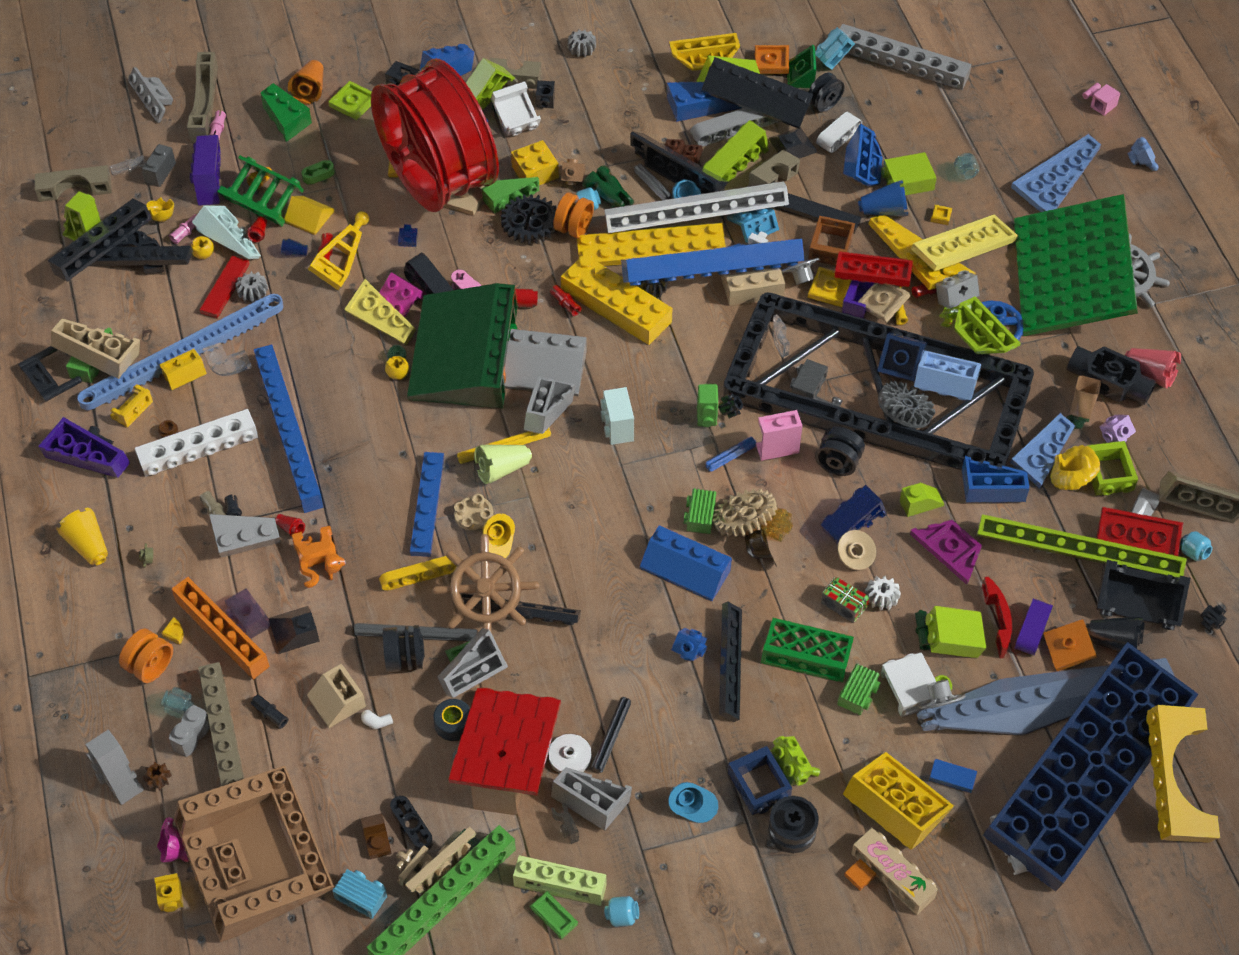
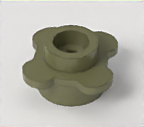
M147 543L144 544V549L139 551V561H143L144 568L146 564L153 563V548L147 547Z

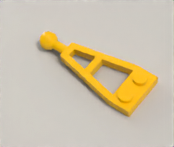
M363 211L358 212L355 215L354 225H348L316 255L308 267L309 271L337 290L342 287L350 273L362 234L359 229L369 222L368 214ZM347 234L354 237L351 247L342 241ZM334 246L348 255L343 270L324 258Z

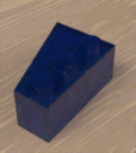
M865 485L855 490L852 497L848 501H843L833 514L827 515L823 519L821 526L823 531L838 545L840 538L848 531L860 530L865 525L869 528L873 525L872 521L879 516L884 518L887 516L882 500Z

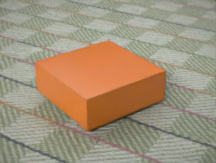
M859 859L845 872L844 876L861 891L876 877V873L863 860Z

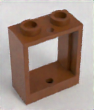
M819 216L810 245L808 260L819 258L816 262L836 266L839 251L849 252L855 223ZM821 232L847 237L844 249L818 244Z

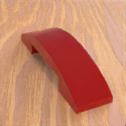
M988 576L984 577L981 588L986 605L994 604L1001 629L998 630L995 642L999 658L1001 659L1005 657L1011 639L1012 618L1006 598L996 583Z

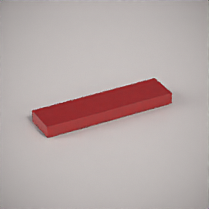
M236 256L230 258L201 306V314L218 319L236 289L238 277H243V273L249 267V260Z

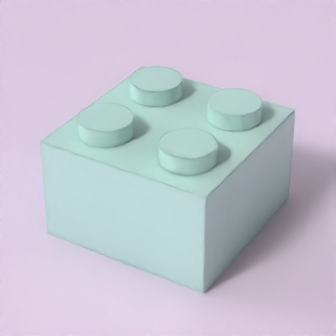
M627 387L603 391V399H600L602 409L600 413L601 420L606 425L604 426L605 437H609L611 445L634 441V416Z

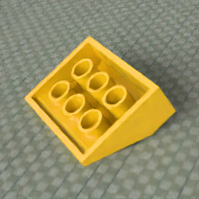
M887 752L854 774L843 792V795L851 803L859 807L911 850L921 843L954 807L953 804Z

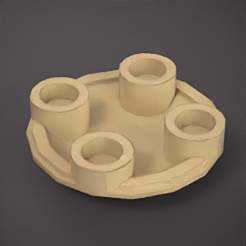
M481 494L465 498L454 505L455 522L466 530L482 529L494 513L492 504Z

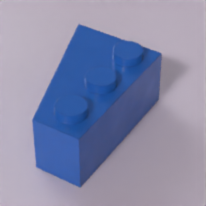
M458 44V46L452 47L445 46L439 49L431 48L430 50L422 51L420 70L428 61L437 58L448 63L461 76L472 71L474 51L466 44Z
M965 456L962 476L966 502H1026L1030 489L1027 472L1006 466L1001 468L989 465L990 462L983 461V463L973 461L971 457Z

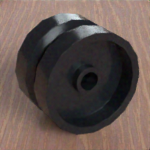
M831 427L825 431L821 443L815 452V459L827 472L838 476H848L855 472L859 459L865 450V444L862 438L855 432L843 427Z
M788 796L777 801L771 809L768 827L770 840L775 847L783 852L792 854L800 853L810 848L815 841L819 816L817 809L810 801L799 796Z

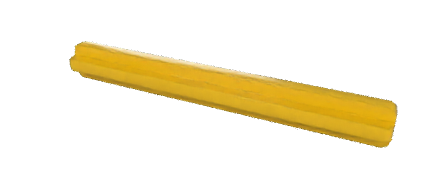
M550 428L543 434L527 431L485 445H524L550 437L551 431ZM475 448L457 453L459 463L462 464L474 460Z

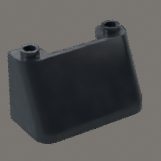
M1111 560L1104 562L1096 610L1100 611V615L1112 617V614L1125 617H1144L1143 621L1161 624L1163 629L1172 631L1175 630V627H1181L1190 577L1180 576L1173 577L1172 579V575L1158 574L1127 567V565L1123 564L1119 567L1118 562Z

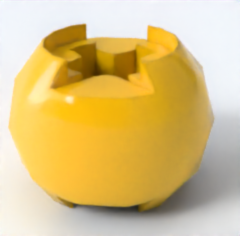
M198 236L191 242L194 257L207 259L212 255L214 245L209 238Z
M394 356L386 362L385 371L389 378L401 380L407 376L409 364L405 358Z

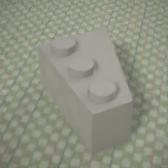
M209 514L221 558L281 543L275 518Z
M482 628L437 678L446 695L454 698L506 669L508 666L490 630Z
M565 767L553 781L551 797L605 831L630 802L632 787L612 784V781L605 779V781L592 778L591 774Z

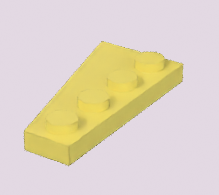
M366 279L344 309L347 313L404 345L408 344L416 332V329Z

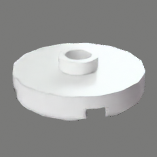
M565 734L556 738L551 743L548 751L551 766L559 774L565 767L584 772L592 759L591 747L588 742L575 734ZM568 751H572V752H573L572 755H568V754H566V753H567Z

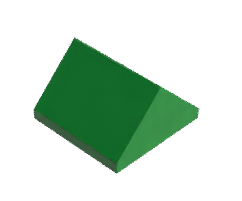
M811 45L789 60L788 85L796 88H810L815 81L816 56L814 45Z

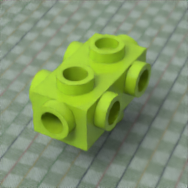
M780 736L773 741L774 747L771 752L790 785L801 786L808 781L810 775L819 776L820 769L810 765L794 736Z

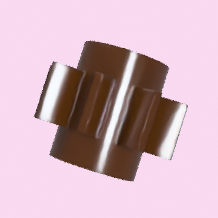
M154 762L153 765L145 768L147 774L143 776L144 782H148L149 789L154 787L160 791L162 787L169 785L167 778L171 777L172 774L170 770H167L165 763L160 765Z

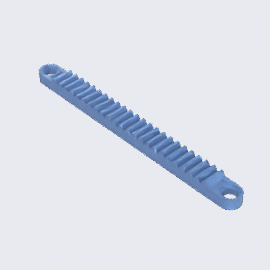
M278 294L267 295L129 366L119 379L110 376L84 389L78 394L77 398L80 407L84 410H92L106 402L111 403L112 399L117 400L119 395L125 396L127 391L129 393L132 392L136 384L144 386L146 381L152 382L154 377L159 378L160 374H163L159 364L191 349H195L199 356L200 353L206 354L208 349L213 350L214 346L219 347L220 343L225 344L227 339L233 340L235 335L238 337L241 332L246 333L247 329L252 330L255 325L258 327L260 322L265 323L268 318L282 311L284 305L281 296ZM276 301L278 305L269 306V303ZM86 397H93L91 402H83Z

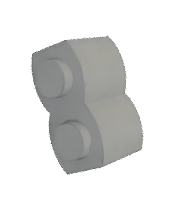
M195 705L186 710L182 717V722L178 723L169 735L173 751L184 757H188L194 752L198 745V740L203 738L210 729L207 711Z

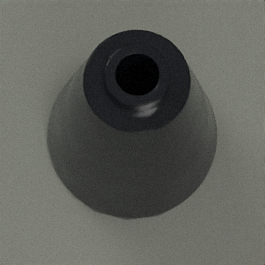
M1144 617L1091 620L1090 624L1086 623L1091 642L1120 652L1127 642L1138 649V646L1143 643L1145 622L1143 621Z

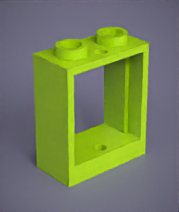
M1125 441L1087 445L1093 449L1099 461L1120 459L1126 477L1103 480L1099 470L1097 476L1091 481L1096 495H1110L1119 492L1128 493L1135 490L1138 477Z

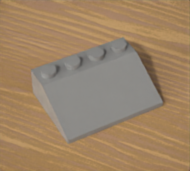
M511 329L505 362V388L533 391L537 377L541 376L576 384L574 396H579L587 353V337Z

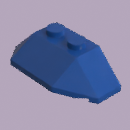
M860 124L846 147L843 174L866 186L878 185L881 180L883 156L875 139V132Z

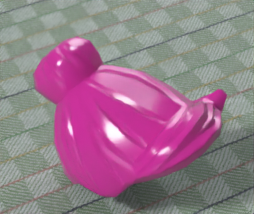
M167 817L162 825L160 839L157 844V848L161 852L160 860L161 862H172L180 858L184 862H189L179 832L173 825L174 819Z

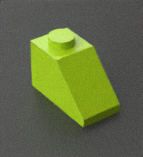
M917 483L902 488L899 502L907 517L944 506L939 492L934 487Z

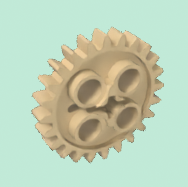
M755 488L748 492L746 489L742 494L737 492L735 497L730 495L729 500L724 499V504H718L719 509L714 510L713 523L717 531H721L722 535L727 534L729 537L734 534L736 537L739 533H742V536H744L748 531L753 533V529L760 530V525L766 526V521H771V516L776 515L777 503L772 493H768V490L763 492L762 489H759L756 492Z

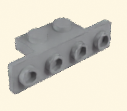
M133 67L131 74H129L128 82L155 121L160 123L165 113L163 105H171L173 98L159 78L143 77L139 70Z

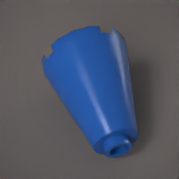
M903 180L862 196L861 201H858L860 212L863 211L864 215L909 216L908 212H904L908 208L904 187H900L903 184Z

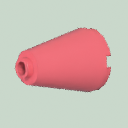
M1132 348L1125 354V356L1140 362L1142 375L1156 380V384L1168 389V387L1172 386L1178 374L1176 364L1181 363L1180 352Z

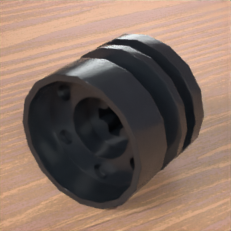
M413 625L414 635H410L409 626H405L404 636L399 635L397 627L383 628L386 672L401 671L402 661H406L408 669L412 670V660H416L417 669H423L425 649L419 625Z

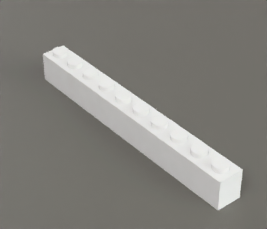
M783 181L605 209L604 211L608 233L784 206L789 205L787 186Z

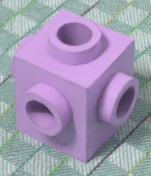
M1129 415L1110 416L1100 426L1103 438L1107 443L1126 442L1127 438L1136 432Z

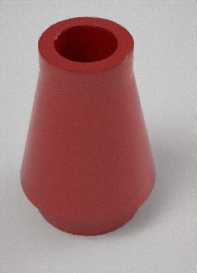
M262 216L257 217L256 221L247 230L248 238L251 241L260 242L265 238L266 218Z
M278 514L275 518L276 525L281 527L291 537L295 533H304L305 523L302 519Z

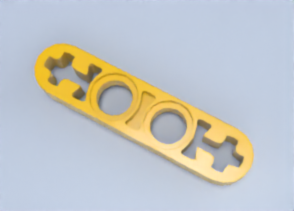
M447 556L383 573L379 577L382 589L388 591L451 574L457 566Z

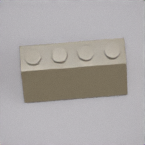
M1168 471L1160 481L1159 501L1231 523H1235L1239 518V492L1171 471Z

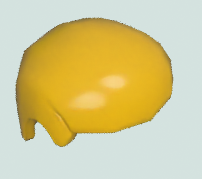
M160 197L156 201L146 203L152 220L165 222L171 218L174 211V202L171 199L165 202Z

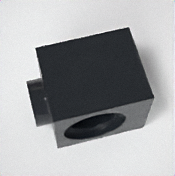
M537 80L536 108L554 109L555 81Z

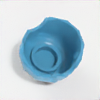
M681 180L672 189L673 199L701 195L700 189L690 180Z

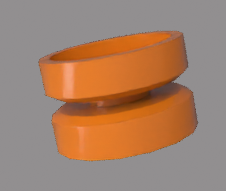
M570 192L566 193L556 209L554 229L561 233L569 232L570 236L579 239L580 235L586 233L594 211V202L584 197L579 200L577 195Z
M147 628L140 629L128 639L122 648L119 656V665L127 672L134 674L142 682H153L159 678L169 665L173 656V646L166 640L158 638V635Z

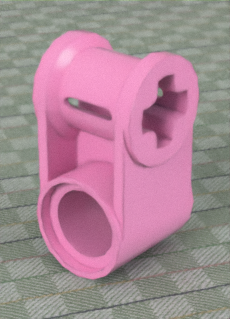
M456 270L451 275L453 290L481 286L479 282L475 281L464 270Z

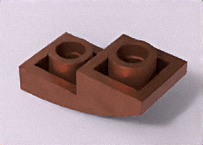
M667 139L665 142V146L691 161L699 163L703 152L702 145H685L683 139Z

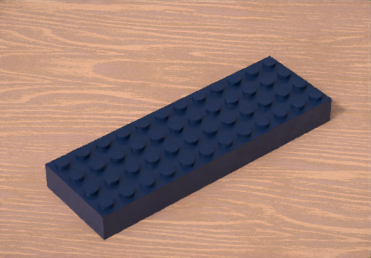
M1127 642L982 836L1008 856L1012 855L1018 859L1030 873L1056 892L1069 877L1151 762L1152 752L1149 744V725L1146 721L1147 711L1157 705L1190 707L1198 693ZM1023 834H1025L1030 845L1027 850L1017 843V840Z

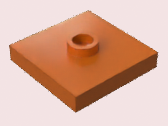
M755 45V60L760 74H789V45Z
M1083 619L1043 633L1056 671L1097 658Z

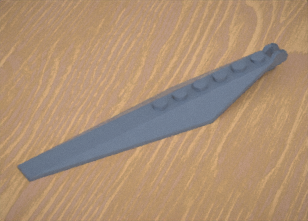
M1166 658L1153 659L1155 663L1175 676ZM1109 665L999 679L966 693V697L960 701L932 709H923L916 714L920 720L932 717L934 719L921 725L923 731L955 729L1026 735L1070 718Z

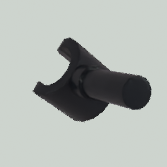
M89 427V432L113 445L114 441L99 435L100 429L98 427Z

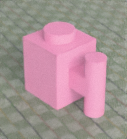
M1095 83L1082 96L1084 99H1088L1091 96L1092 102L1090 107L1104 116L1117 106L1120 92L1107 84L1101 88L1099 83Z

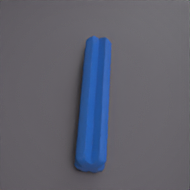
M750 436L706 461L705 466L709 472H712L756 447L757 442Z

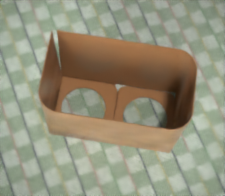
M1085 376L1078 377L1070 415L1090 419L1099 394L1101 380Z

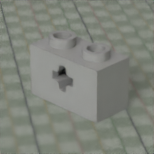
M966 270L936 283L938 304L949 309L974 296H980L977 275Z

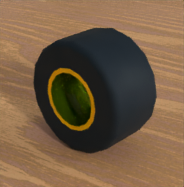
M447 699L436 707L433 714L434 726L441 738L448 741L461 740L470 711L468 704L458 699Z

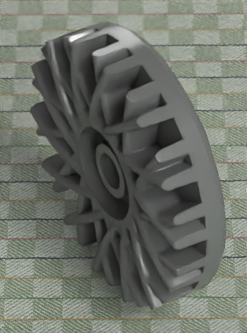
M896 381L889 384L886 383L878 395V403L882 411L890 419L911 428H923L930 423L935 414V409H933L934 404H932V401H927V395H924V393L916 395L919 389H914V386H911L908 390L906 388L907 383L903 384L900 382L899 385H897Z

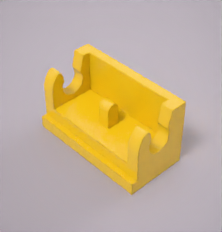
M191 349L159 364L163 376L168 381L172 390L207 374L202 358L195 349Z
M138 384L133 387L136 389L134 393L118 410L116 408L110 410L112 412L111 418L127 428L153 402L150 390Z

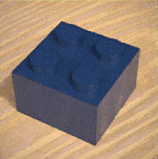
M889 332L886 336L877 371L915 381L918 365L924 354L927 342Z

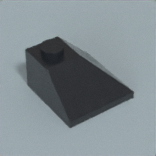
M801 127L800 129L796 128L769 137V141L778 153L785 150L799 159L817 153L816 148Z
M309 606L268 618L279 654L320 642Z

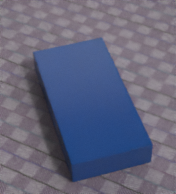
M935 759L929 781L972 793L977 771Z

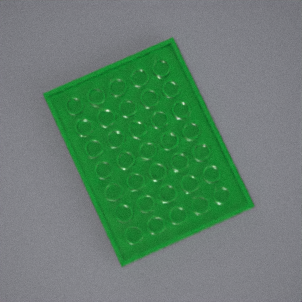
M1124 194L1014 218L1015 233L1018 235L1016 251L1024 336L1138 314Z

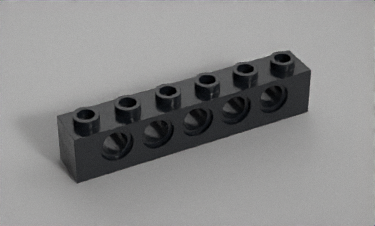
M132 198L47 260L54 275L68 282L152 220L146 204Z

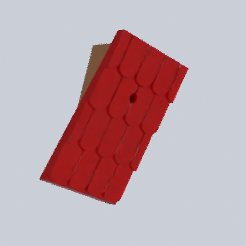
M477 688L448 779L449 783L471 786L475 810L517 816L521 793L537 796L561 700L554 697H538L532 694H517L511 691Z

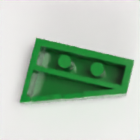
M274 83L260 92L263 108L271 120L274 121L286 142L312 124L310 109Z

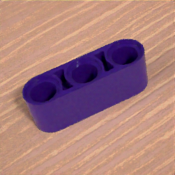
M1033 598L1014 649L1035 656L1053 605Z

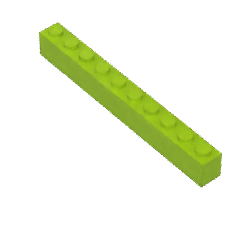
M984 514L981 515L977 532L978 537L1102 564L1106 560L1116 561L1119 567L1123 564L1135 569L1163 575L1169 574L1172 575V579L1173 577L1184 575L1187 558Z

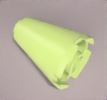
M482 444L477 446L474 452L475 464L479 463L480 470H477L484 484L492 483L528 465L532 458L530 449L525 445Z

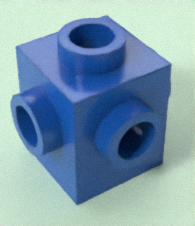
M684 628L678 631L671 650L680 654V657L684 660L694 661L704 655L707 649L705 645L707 638L703 637L702 633L695 629L689 630Z

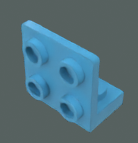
M771 208L733 213L727 216V220L741 226L746 243H748V238L752 233L758 235L762 231L769 235L779 230L775 211Z

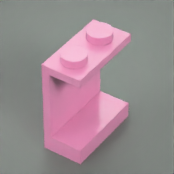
M797 410L758 418V424L762 432V442L756 443V447L761 461L799 453L802 423Z

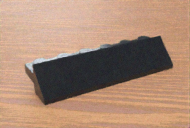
M714 57L701 90L703 93L798 129L801 127L813 96L809 92Z
M634 131L630 133V146L635 148L636 155L644 159L645 167L675 184L681 180L693 181L700 189L701 194L725 191V186L729 183L725 179L644 133Z

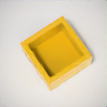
M543 140L511 151L512 168L519 178L538 177L539 185L559 178V163Z

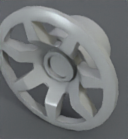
M819 258L782 270V273L792 272L796 285L813 280L814 277L810 265L818 261Z
M948 680L933 682L927 685L931 700L920 705V708L930 709L960 701L966 695H952Z

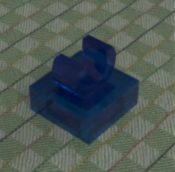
M404 224V228H399L398 246L417 247L418 228H412V225Z

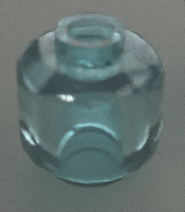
M971 153L961 154L954 161L955 170L961 179H973L979 173L980 166L976 157Z
M173 687L171 690H166L160 705L163 706L164 713L176 718H182L186 710L194 705V702H191V693Z

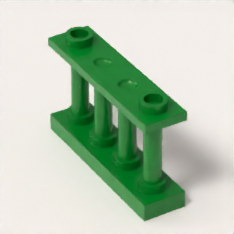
M239 155L238 159L244 164L243 168L231 187L221 186L217 192L224 199L282 227L285 219L281 216V211L294 189L301 193L304 191L299 185L300 182L293 177L289 179L257 164V161L249 156L245 158ZM249 170L257 171L258 174L246 194H238L237 190ZM264 176L272 178L273 180L261 200L257 201V203L252 201V196ZM278 184L286 185L287 188L275 208H267L266 204Z

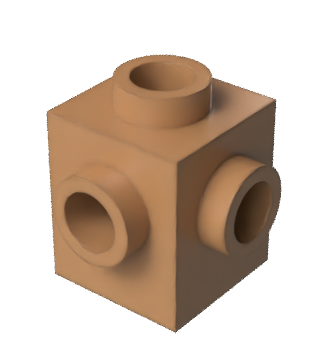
M567 159V162H562V165H559V176H562L561 180L566 181L565 184L576 185V182H583L586 163H578V159ZM570 168L574 170L573 175L569 172Z

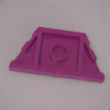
M953 520L944 521L941 524L928 525V528L917 530V528L911 529L910 535L960 580L968 584L982 547L980 543Z

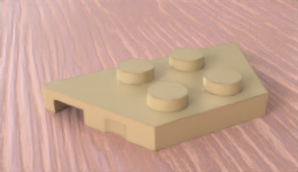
M469 827L450 845L447 844L442 847L439 855L433 860H428L423 865L422 870L408 881L405 886L411 892L416 890L418 893H426L467 855L471 847L467 842L475 837L476 832Z

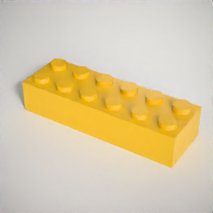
M585 254L561 276V289L565 293H569L575 300L648 345L672 323V307L636 285L630 286L629 282H623V277Z

